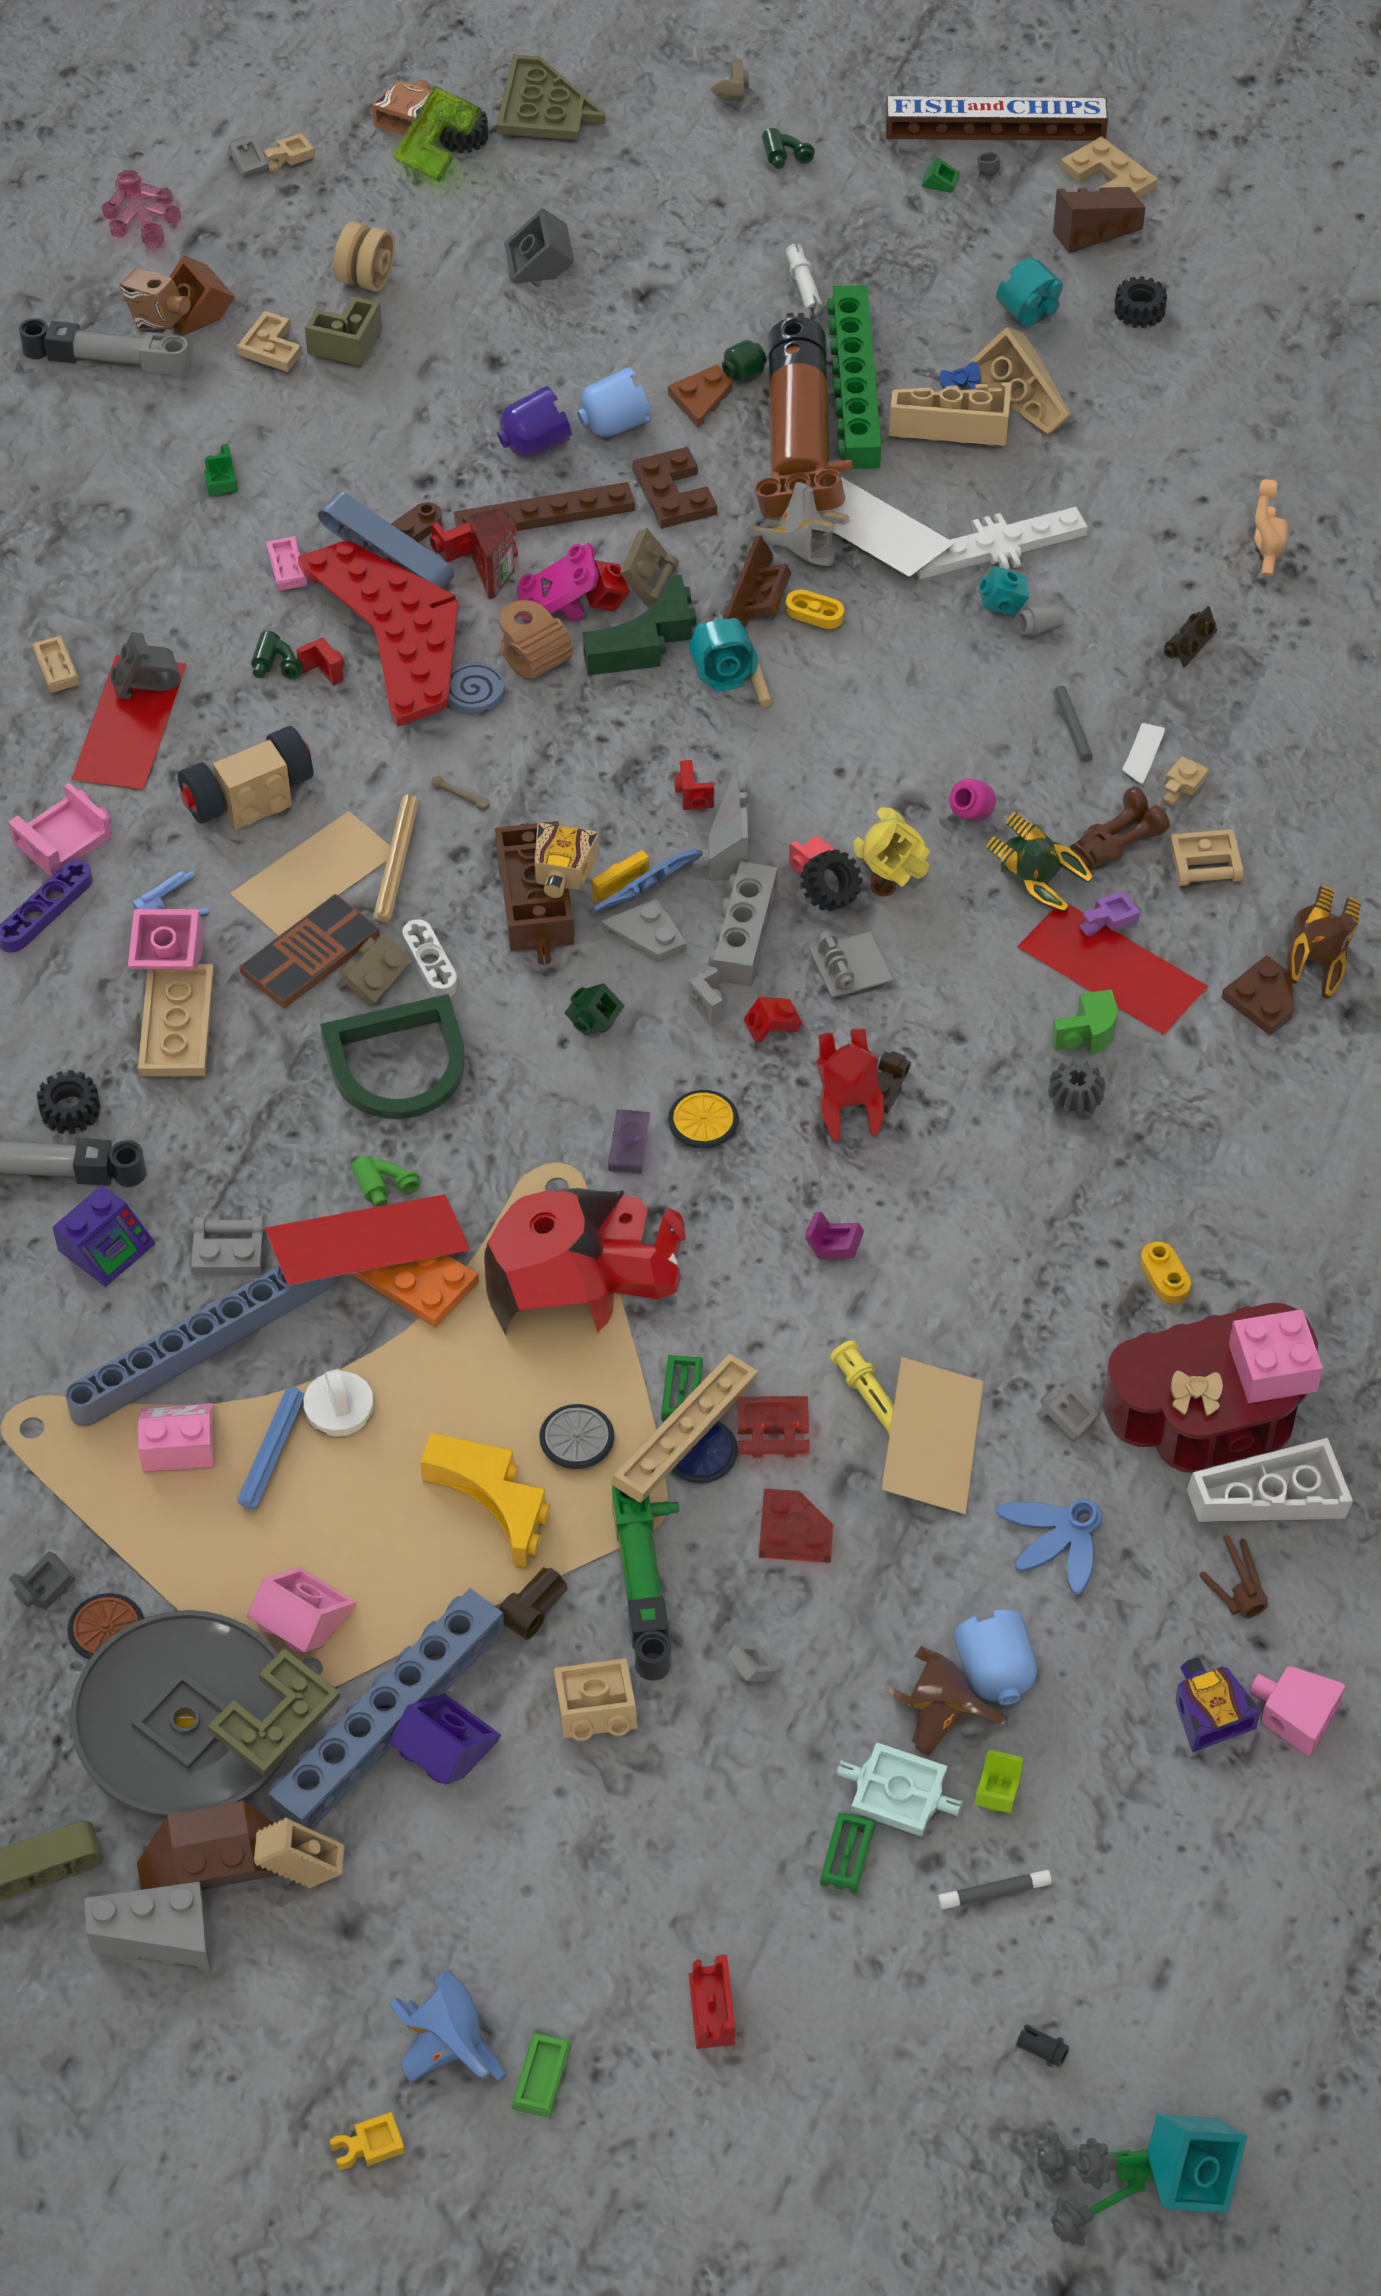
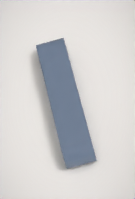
M336 492L317 513L320 522L344 541L353 542L442 589L454 577V571L447 562L344 492Z

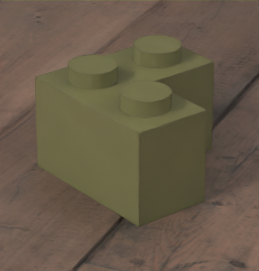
M353 296L343 315L315 309L305 326L307 353L362 366L382 330L380 302Z

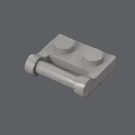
M253 1216L252 1220H206V1217H194L192 1275H261L264 1216ZM206 1233H252V1239H206Z

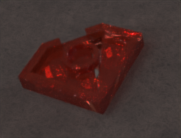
M764 1489L759 1558L831 1563L833 1523L800 1491Z

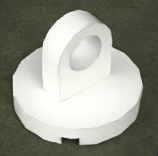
M339 1368L327 1371L324 1375L316 1378L308 1386L303 1398L305 1417L311 1427L317 1431L319 1429L326 1432V1435L333 1437L348 1436L361 1430L367 1424L366 1421L370 1418V1415L372 1416L374 1411L373 1392L367 1381L357 1374L340 1371Z

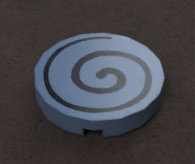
M471 662L452 669L448 703L452 709L463 714L477 715L481 714L483 710L488 709L489 712L495 709L503 701L505 695L504 679L496 668L485 663Z

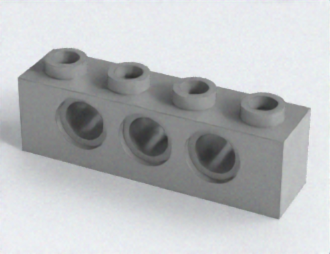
M740 861L737 874L731 873L728 891L732 893L730 898L725 897L722 907V916L725 917L724 923L718 922L715 941H718L717 947H711L709 955V966L716 967L719 970L720 981L752 986L777 891L778 867Z

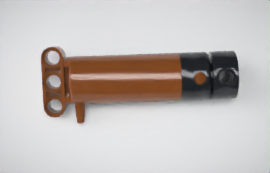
M790 317L774 325L769 333L771 477L760 480L755 487L761 513L765 517L772 518L783 516L797 482H802L812 487L817 511L840 507L845 502L846 497L839 472L853 469L852 460L829 462L826 334L822 326L812 319Z

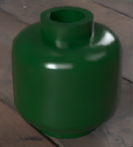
M750 340L741 341L725 350L722 369L729 378H733L738 383H744L763 373L767 362L766 354L758 343Z

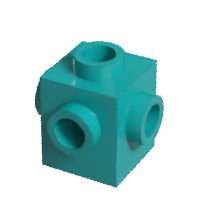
M994 566L988 575L982 578L979 584L983 608L1012 617L1016 616L1030 598L1026 575Z

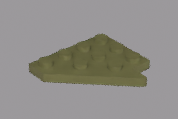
M513 54L496 125L497 134L579 140L582 123L606 124V113L540 56Z

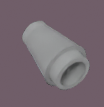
M1025 607L1016 616L1018 631L1021 635L1029 637L1057 626H1062L1064 623V614L1059 607Z

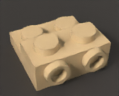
M627 1658L553 1668L563 1738L573 1737L575 1740L584 1741L593 1734L610 1732L612 1735L621 1736L630 1729L638 1728L636 1704Z

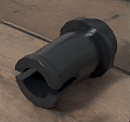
M1028 2024L1024 2026V2030L1021 2031L1016 2047L1046 2060V2065L1049 2067L1053 2065L1061 2067L1069 2052V2045L1064 2043L1063 2038L1059 2037L1056 2040Z

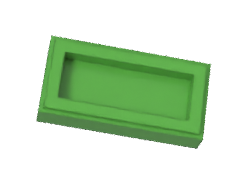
M533 2032L512 2101L513 2110L551 2118L571 2050V2041Z

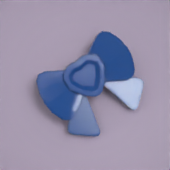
M973 361L965 368H960L953 372L942 370L939 376L943 389L946 386L964 387L967 384L971 390L975 389V384H982L980 383V368Z

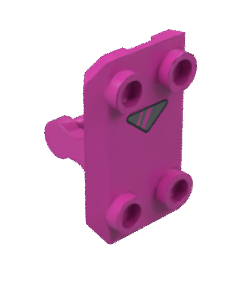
M590 542L583 546L574 544L569 548L567 556L534 576L530 573L522 576L517 586L518 599L537 602L550 614L560 610L566 614V618L569 621H580L584 617V610L579 604L578 598L594 589L599 577L594 561L595 552ZM521 616L523 620L532 621V618L529 616Z

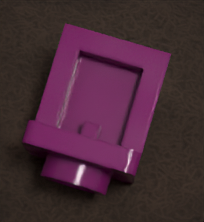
M815 1212L810 1225L806 1229L805 1238L818 1259L855 1258L864 1230L860 1223H829L822 1212Z

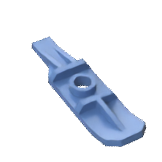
M693 849L674 855L594 906L591 913L595 915L605 908L634 900L639 894L640 889L644 892L658 881L660 883L664 881L669 875L685 864L699 860L702 856V851L700 849Z

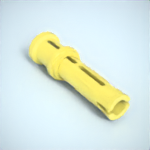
M851 1340L842 1343L831 1353V1362L841 1368L846 1376L845 1380L848 1386L858 1389L870 1406V1409L890 1435L894 1408L893 1402L874 1377L875 1368L873 1365L866 1363L859 1353V1346L856 1341ZM875 1395L878 1397V1399L880 1400V1402L883 1404V1406H884L885 1409L887 1410V1413H885L884 1410L882 1409V1407L879 1405V1403L877 1402V1400H876L875 1397H874Z

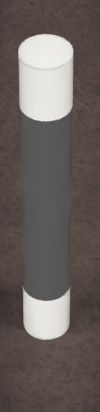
M1043 1870L939 1894L937 1899L940 1909L943 1910L1051 1885L1052 1880L1049 1870Z

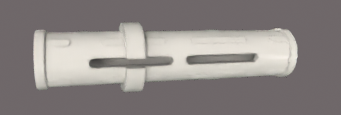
M791 244L785 250L791 268L789 272L791 277L796 280L805 308H812L814 316H817L823 311L824 306L811 274L813 268L811 263L806 260L802 245L797 244V252L795 244Z

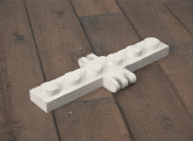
M1077 507L1008 525L1001 513L993 515L994 523L990 516L983 517V526L979 519L971 521L973 534L951 539L954 542L951 547L916 573L919 579L987 561H990L992 565L998 563L1000 568L1009 570V560L1012 567L1017 568L1020 567L1019 557H1021L1022 552L1086 536L1088 526Z

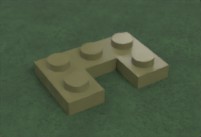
M285 1648L259 1673V1680L283 1699L278 1706L261 1722L233 1700L208 1725V1732L263 1777L285 1757L340 1699V1692Z

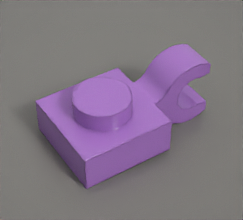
M1121 891L1096 900L1095 908L1087 910L1082 914L1087 922L1080 924L1079 927L1086 936L1097 933L1104 925H1107L1113 931L1139 921L1141 912L1126 893Z

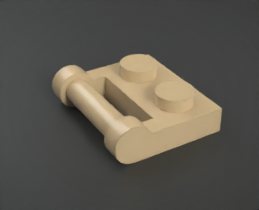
M1234 829L1170 835L1169 843L1179 887L1189 886V882L1231 879L1232 882L1243 881V866ZM1229 862L1227 867L1188 870V866Z

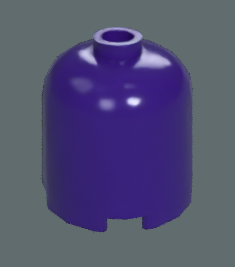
M545 386L503 409L499 418L501 431L497 432L498 439L503 448L509 447L517 456L528 458L571 440L572 431L568 418L564 411L558 412L553 403L558 398L551 388Z

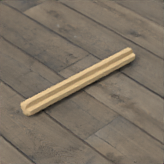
M409 794L404 795L400 802L373 915L376 921H381L383 924L389 923L393 914L419 804L418 798Z

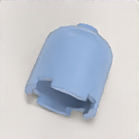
M630 367L589 384L581 392V409L577 410L579 420L583 427L588 425L597 436H613L651 422V418L646 415L650 412L644 390L641 385L635 387L631 377L635 376V373Z
M1014 1610L993 1611L994 1618L978 1622L977 1616H974L961 1623L954 1630L955 1646L972 1692L981 1700L1009 1705L1019 1701L1021 1695L1034 1685L1037 1666L1027 1626L1022 1619L1021 1613Z

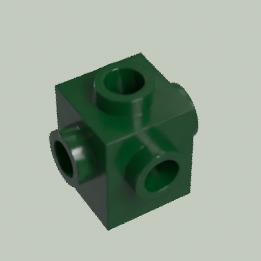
M602 983L578 989L571 996V1004L564 1014L573 1022L574 1027L587 1036L597 1032L604 1033L610 1029L625 1005Z

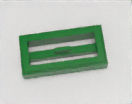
M668 1355L661 1421H665L684 1402L689 1365L695 1366L692 1392L701 1384L703 1357ZM675 1364H680L681 1373L677 1407L670 1408Z
M838 1812L820 1877V1885L828 1886L829 1883L835 1885V1888L840 1890L843 1887L850 1888V1892L857 1894L875 1827V1820ZM844 1823L851 1824L838 1875L832 1874L831 1871ZM859 1827H864L865 1830L852 1878H848L846 1873Z

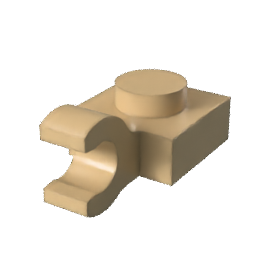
M302 133L277 141L276 148H268L264 151V155L268 160H271L268 161L267 169L269 172H275L286 161L291 166L314 158L315 148Z
M1181 756L1166 774L1164 790L1168 792L1162 801L1174 806L1183 793L1193 796L1208 778L1209 768Z

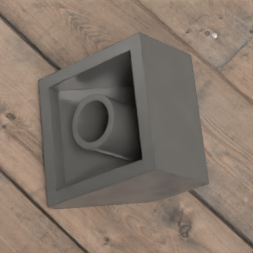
M543 208L504 243L511 281L514 283L556 279L563 271L568 270L574 262L567 224Z

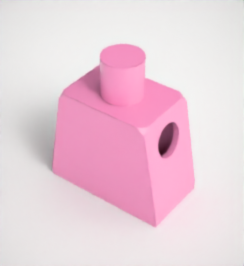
M1289 1666L1285 1669L1278 1683L1258 1674L1250 1688L1249 1694L1266 1702L1261 1719L1262 1723L1301 1752L1311 1757L1342 1702L1346 1685Z

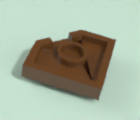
M1268 955L1222 991L1221 998L1268 1035H1272L1292 1019L1294 1011L1292 983L1289 982L1288 970Z

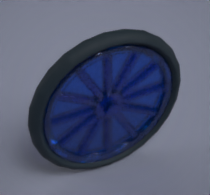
M717 1421L671 1471L679 1478L692 1483H708L720 1479L730 1471L737 1459L738 1447L733 1433L727 1426Z

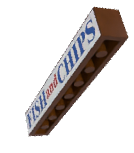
M886 96V139L1094 141L1101 136L1106 139L1107 97Z

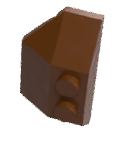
M245 1801L167 1815L137 1862L141 1890L200 1882L201 1889L205 1890L279 1875L278 1873H273L272 1870L268 1871L266 1867L262 1869L261 1865L256 1866L254 1862L256 1833L259 1829L263 1830L264 1826L268 1828L269 1824L273 1825L274 1823Z

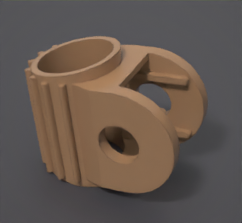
M519 600L506 605L500 612L499 626L504 633L501 640V652L511 668L521 677L528 680L534 679L572 658L574 654L572 651L573 646L564 624L560 619L553 618L539 603ZM519 616H529L532 618V621L522 625L518 624L515 619Z

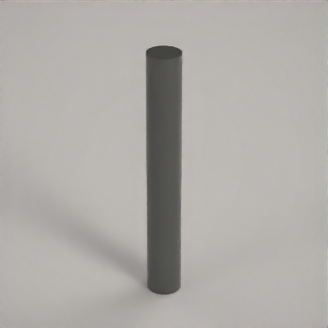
M1058 686L1055 688L1054 693L1082 762H1088L1093 758L1086 737L1066 687Z

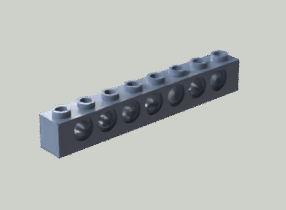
M471 1588L461 1597H455L448 1605L446 1613L437 1622L432 1621L428 1624L421 1638L412 1647L408 1646L400 1653L397 1663L388 1672H382L377 1676L372 1684V1688L363 1698H356L350 1704L346 1715L337 1724L333 1723L327 1727L321 1740L312 1750H305L299 1756L296 1766L286 1776L282 1775L276 1779L268 1793L272 1811L283 1820L286 1817L313 1829L392 1747L388 1742L407 1705L444 1694L505 1631L503 1612ZM460 1629L467 1631L462 1635H456L453 1633L456 1630ZM432 1655H442V1656H443L442 1658H440V1659H438V1660H430V1659H428V1658H429L430 1656H432ZM408 1680L418 1681V1683L412 1686L404 1685ZM382 1706H393L389 1711L378 1710ZM359 1731L368 1732V1734L364 1737L353 1736L355 1733ZM331 1758H343L339 1763H328ZM306 1784H317V1787H315L314 1789H302V1787Z

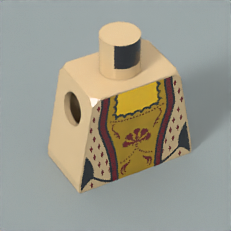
M538 822L535 852L536 882L545 885V894L552 898L561 897L564 888L581 889L599 855V832Z

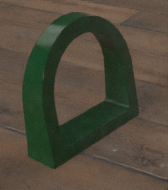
M449 994L320 1024L321 1040L336 1087L352 1106L364 1113L386 1119L417 1117L445 1103L453 1095L461 1082L465 1064L464 1043ZM433 1023L439 1025L448 1052L449 1062L442 1078L426 1092L404 1099L385 1098L367 1091L352 1076L342 1045Z

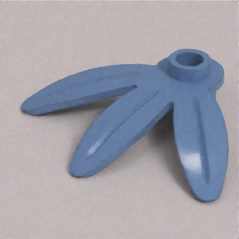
M1080 1499L1073 1502L1068 1509L1037 1502H1010L996 1507V1514L1012 1523L1034 1528L1055 1527L1034 1541L1020 1555L1015 1563L1017 1570L1025 1571L1044 1565L1071 1544L1067 1569L1069 1586L1074 1594H1080L1084 1591L1091 1578L1094 1566V1549L1090 1533L1097 1530L1102 1522L1101 1510L1095 1502ZM1082 1514L1091 1515L1090 1520L1085 1523L1078 1521L1079 1516Z

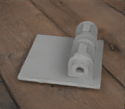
M825 931L819 935L818 946L809 948L831 998L893 982V978L871 932L837 940L836 935Z

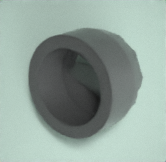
M986 152L980 154L977 158L978 168L981 173L986 176H993L998 172L1000 168L999 154Z

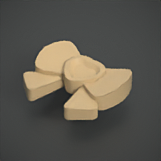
M1176 1371L1171 1380V1393L1173 1398L1176 1399L1172 1406L1182 1415H1185L1190 1397L1192 1396L1195 1399L1202 1397L1205 1415H1211L1220 1407V1404L1217 1402L1223 1388L1220 1374L1215 1372L1206 1377H1189L1181 1371Z

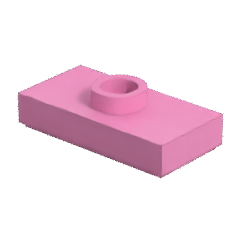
M295 536L266 541V549L277 590L282 591L308 586L307 577L298 565L300 552Z

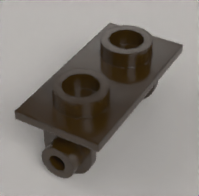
M1207 606L1203 612L1192 613L1185 624L1179 629L1180 634L1176 633L1164 645V654L1168 658H1180L1182 667H1186L1217 632L1210 606Z

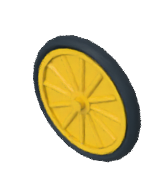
M695 1090L683 1094L673 1103L668 1113V1123L673 1135L682 1143L696 1148H710L723 1144L732 1137L739 1123V1115L733 1102L725 1095L712 1090Z

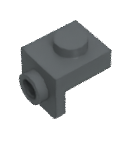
M50 1551L24 1577L14 1573L9 1578L17 1588L14 1591L15 1596L28 1607L33 1604L45 1610L76 1579L61 1559Z

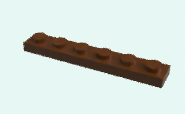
M625 482L454 511V521L456 527L472 521L477 527L478 538L632 512L635 511V502L629 483Z

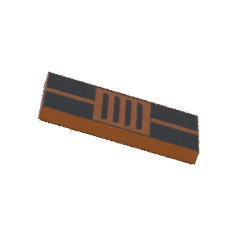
M334 894L241 964L240 973L285 1009L358 953V950L370 937L373 940L379 937L380 930L342 898Z

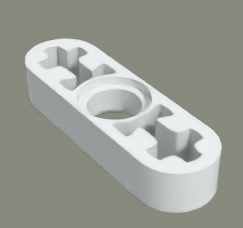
M424 920L409 921L403 927L404 946L413 959L412 961L427 989L434 997L449 994L450 997L453 996L458 987L457 975L430 924ZM414 934H418L420 937H423L422 945H420L417 936H415ZM429 954L436 955L439 958L434 963H425L421 960L425 955ZM438 973H440L443 982L447 984L442 985L440 981H437Z

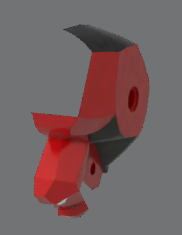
M571 1188L546 1190L519 1198L498 1222L487 1242L484 1254L486 1293L491 1308L505 1335L511 1319L519 1310L588 1303L597 1333H599L608 1323L613 1313L614 1293L658 1300L676 1293L681 1279L677 1257L680 1242L686 1239L685 1223L681 1214L668 1208L662 1217L655 1244L646 1245L641 1244L640 1241L648 1209L643 1204L642 1198L625 1196L623 1190L609 1192Z

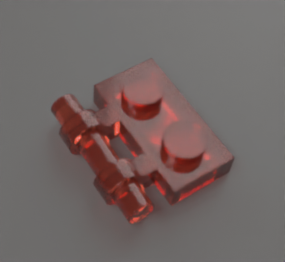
M808 1396L737 1397L738 1434H752V1440L738 1441V1455H752V1458H763V1454H784V1458H795V1454H809V1440H795V1434H809ZM763 1434H784V1440H763Z

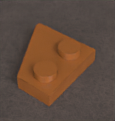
M716 364L669 385L668 395L698 428L703 425L704 417L709 411L714 412L719 406L720 401L726 398L733 390V381Z

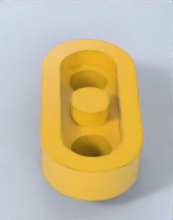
M802 589L794 590L786 597V613L793 619L825 629L837 628L844 621V606L836 599Z
M1155 1241L1147 1244L1142 1250L1140 1265L1159 1299L1169 1304H1178L1185 1301L1190 1293L1191 1280L1176 1252L1169 1244ZM1170 1280H1175V1281H1177L1178 1283H1177V1284H1172V1283H1170L1169 1281H1170Z

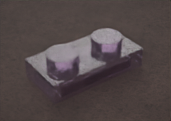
M616 1110L608 1171L642 1174L650 1124V1112Z

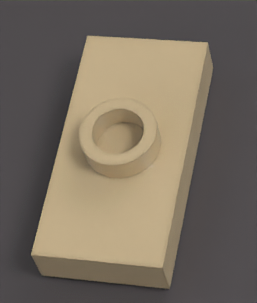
M61 635L32 643L33 653L50 693L80 685L79 677Z

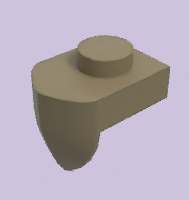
M742 59L731 60V78L721 80L711 87V91L715 95L726 100H744V87H749L748 70L743 71Z

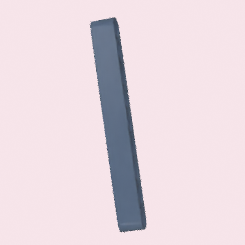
M276 1267L70 1384L66 1390L65 1397L72 1421L81 1426L94 1424L336 1285L339 1276L287 1285L281 1267Z

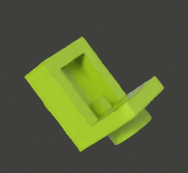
M989 1749L985 1757L983 1773L976 1792L974 1805L985 1807L991 1811L1011 1814L1019 1788L1024 1759L1020 1756Z

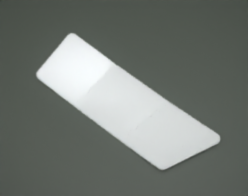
M1142 723L1122 770L1140 784L1144 783L1165 732L1163 727Z

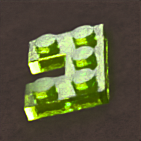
M434 86L392 157L397 162L440 182L454 158L449 153L433 145L445 125L468 135L482 113L481 109L456 95Z

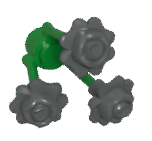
M1058 2134L1049 2136L1048 2143L1040 2145L1037 2157L1038 2168L1043 2173L1049 2174L1052 2183L1062 2180L1067 2166H1075L1083 2183H1090L1095 2189H1100L1103 2183H1108L1110 2181V2170L1115 2169L1119 2180L1128 2183L1127 2187L1091 2207L1085 2205L1077 2210L1072 2207L1070 2202L1057 2200V2210L1054 2212L1055 2215L1051 2217V2222L1053 2224V2231L1056 2236L1061 2238L1062 2242L1070 2241L1073 2245L1077 2244L1082 2247L1085 2245L1084 2236L1087 2234L1085 2224L1092 2221L1094 2215L1132 2194L1145 2192V2182L1154 2180L1147 2148L1132 2152L1131 2150L1108 2152L1107 2144L1098 2143L1095 2138H1089L1086 2144L1080 2145L1078 2152V2150H1066Z

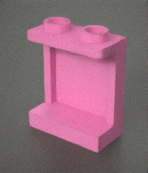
M70 783L64 786L65 798L29 823H26L20 816H16L8 822L12 842L51 877L66 863L79 860L112 837L109 824L111 818L103 807H97L93 804L83 790H77Z

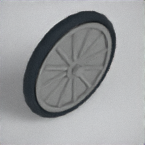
M569 1404L556 1409L544 1420L539 1433L540 1445L545 1455L555 1464L564 1468L583 1469L594 1466L608 1455L614 1442V1429L607 1416L597 1408L584 1404Z

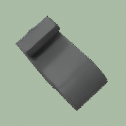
M131 632L127 643L121 648L117 665L111 670L110 679L112 685L115 686L118 698L130 699L132 695L130 688L167 691L178 685L181 676L173 652L170 649L148 646L143 633Z

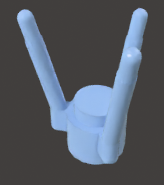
M180 871L152 891L133 900L134 909H165L161 897L193 878L195 873L191 871L185 874L184 871ZM199 909L200 915L208 914L209 909Z

